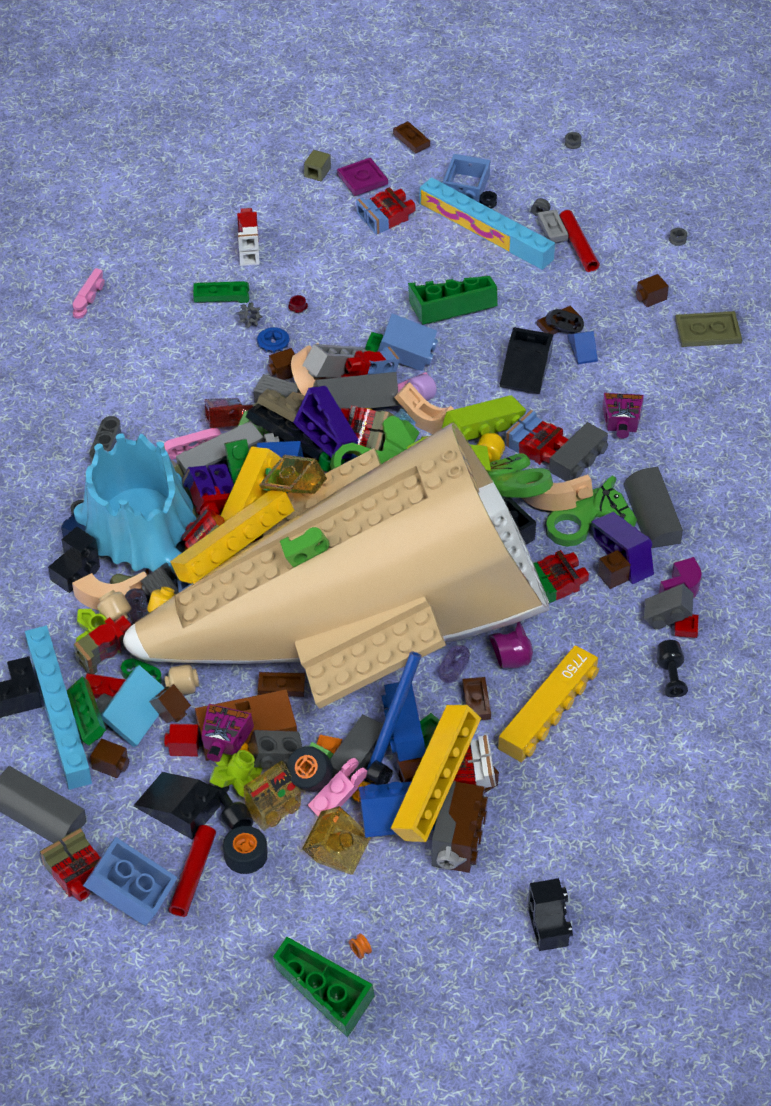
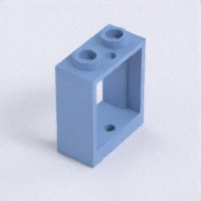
M453 154L443 184L480 203V195L484 192L490 176L491 160ZM456 174L481 178L478 187L453 183Z

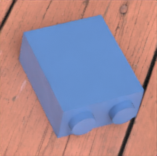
M392 313L378 352L383 351L384 347H391L400 357L399 363L423 371L426 364L430 365L433 357L430 351H434L438 340L435 339L437 330Z

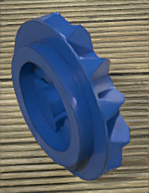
M277 327L266 328L257 337L260 349H265L266 352L271 350L274 353L276 350L283 351V348L288 347L290 341L289 334ZM272 337H274L276 343L271 342Z

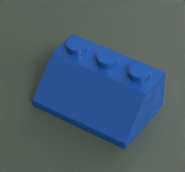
M392 782L382 785L369 784L359 787L360 813L365 838L396 834L391 829V826L411 782ZM436 821L431 831L435 830Z

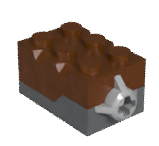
M453 781L437 817L432 838L431 866L470 873L471 865H476L478 859L477 849L478 845H481L483 835L482 826L485 825L487 818L488 797L484 796V786Z

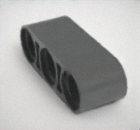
M108 416L101 421L89 452L90 464H92L95 455L94 446L96 444H102L106 451H111L117 442L116 435L122 434L120 420L117 417Z

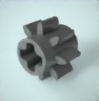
M253 302L248 304V308L245 304L240 305L242 310L236 312L240 318L238 323L244 322L245 328L250 327L251 323L257 326V320L263 318L259 313L261 308L253 307Z

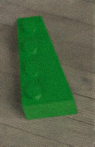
M491 276L464 278L461 282L447 279L446 283L434 284L433 281H426L425 285L418 286L415 283H408L409 302L422 325L498 306L497 286Z
M286 937L273 956L276 969L348 1038L375 997L373 984L293 939Z

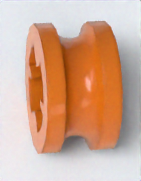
M361 933L356 936V939L352 938L349 940L351 950L359 959L364 958L365 953L369 955L372 952L368 940Z

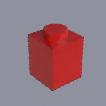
M170 724L169 733H165V747H169L170 756L198 757L199 725Z

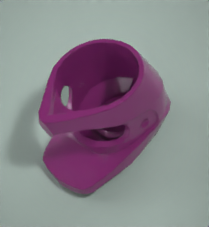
M517 622L515 631L509 634L494 633L489 635L501 668H519L528 666L531 663L533 647L530 639L526 636L521 622Z

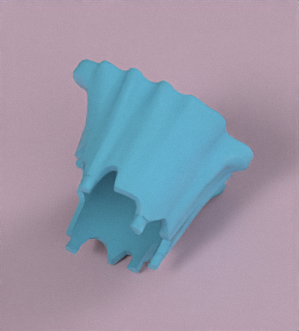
M124 434L116 435L117 442L111 451L104 450L103 445L100 443L94 446L95 455L92 464L86 470L84 502L78 504L74 509L75 520L86 527L85 532L96 539L98 555L111 557L114 564L128 562L131 564L133 571L148 568L153 572L167 562L171 570L174 571L170 561L182 553L176 548V545L184 541L182 535L186 532V527L189 523L195 522L196 516L193 513V502L183 488L182 477L175 471L164 443L159 441L156 443L157 447H155L143 434H140L136 441L125 439Z

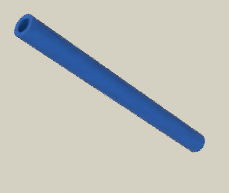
M411 651L366 769L367 771L375 760L381 763L383 761L422 657L417 652Z

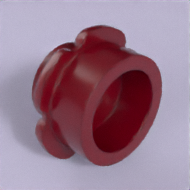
M295 295L291 297L288 308L296 313H301L308 308V303H306L305 297Z

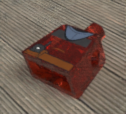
M238 398L204 399L205 419L210 428L239 425L244 412L253 407V404L242 405Z

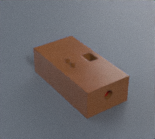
M287 690L213 704L251 713L254 728L244 743H249L254 730L297 732V725ZM208 706L195 708L196 723L199 725V734L205 759L209 761L210 759L207 758L209 750L204 748L202 741V730Z

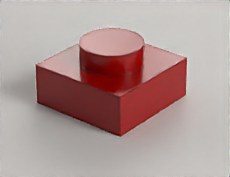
M692 614V616L682 621L675 622L674 636L697 638L699 615Z

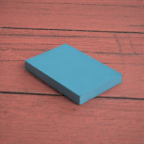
M140 665L136 666L101 713L102 720L131 746H137L159 716L149 701L165 687Z

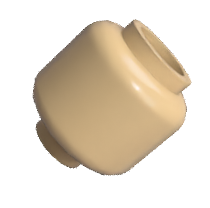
M112 590L99 598L100 603L97 608L106 619L110 617L115 621L122 615L129 619L127 614L131 611V606L122 592Z
M189 664L171 667L169 669V676H165L166 687L175 684L182 695L193 694L196 691V687H199L197 669H193Z

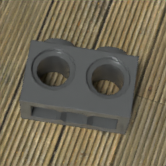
M254 730L248 747L249 752L255 759L254 767L286 769L290 755L296 749L301 748L302 743L299 732Z

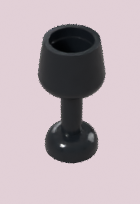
M662 641L657 646V663L662 669L668 670L670 682L665 686V695L667 697H682L687 694L688 687L685 682L679 680L677 668L684 663V654L678 641Z
M212 783L208 784L219 790L220 801L225 807L221 819L230 831L240 826L253 825V819L246 804L242 802L233 803L227 794L229 786L221 788Z

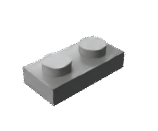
M556 209L538 213L537 219L547 239L555 243L568 240V233Z

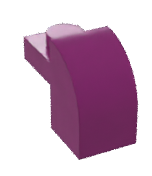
M692 557L674 562L673 578L660 582L659 593L684 584L694 593L693 598H695L699 592L702 575L701 568L695 558Z

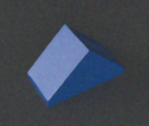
M594 331L567 334L578 365L598 362Z

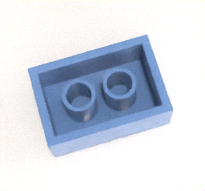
M115 837L106 848L83 886L146 926L156 915L178 877Z

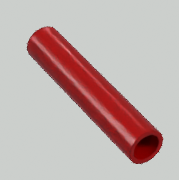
M571 210L561 212L559 216L568 233V238L587 272L596 271L600 263Z
M200 825L197 828L169 906V912L173 915L186 917L189 912L216 836L215 829L210 826Z

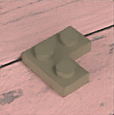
M266 389L259 396L257 403L293 422L305 396L292 392L287 398H284L277 391Z

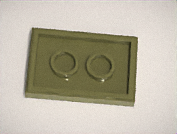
M735 311L675 315L681 347L742 344V336Z

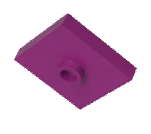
M371 157L337 169V175L354 196L388 185V178Z

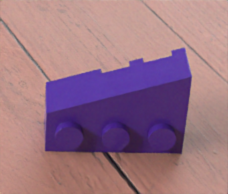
M327 386L308 388L293 423L331 458L342 445L349 443L357 444L359 439ZM345 454L342 456V459L350 458L352 454Z
M615 512L591 521L594 540L608 555L619 550L630 563L629 581L632 585L654 575L651 551L652 541L648 536L641 533L635 526L633 527Z

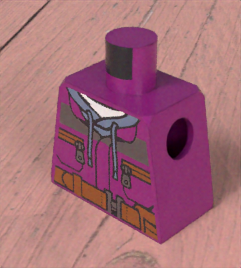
M604 393L603 413L607 430L616 431L617 437L621 439L627 438L629 432H637L644 395Z
M213 704L208 705L202 730L204 748L209 750L207 754L208 759L219 762L223 753L233 755L240 750L254 728L251 713Z

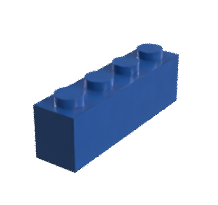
M399 682L384 685L386 694L381 695L385 718ZM412 683L391 737L393 739H390L392 753L397 752L399 762L423 757L426 751Z

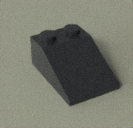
M162 772L138 799L134 807L186 837L193 839L197 828L200 825H205L220 807L219 790L199 779Z

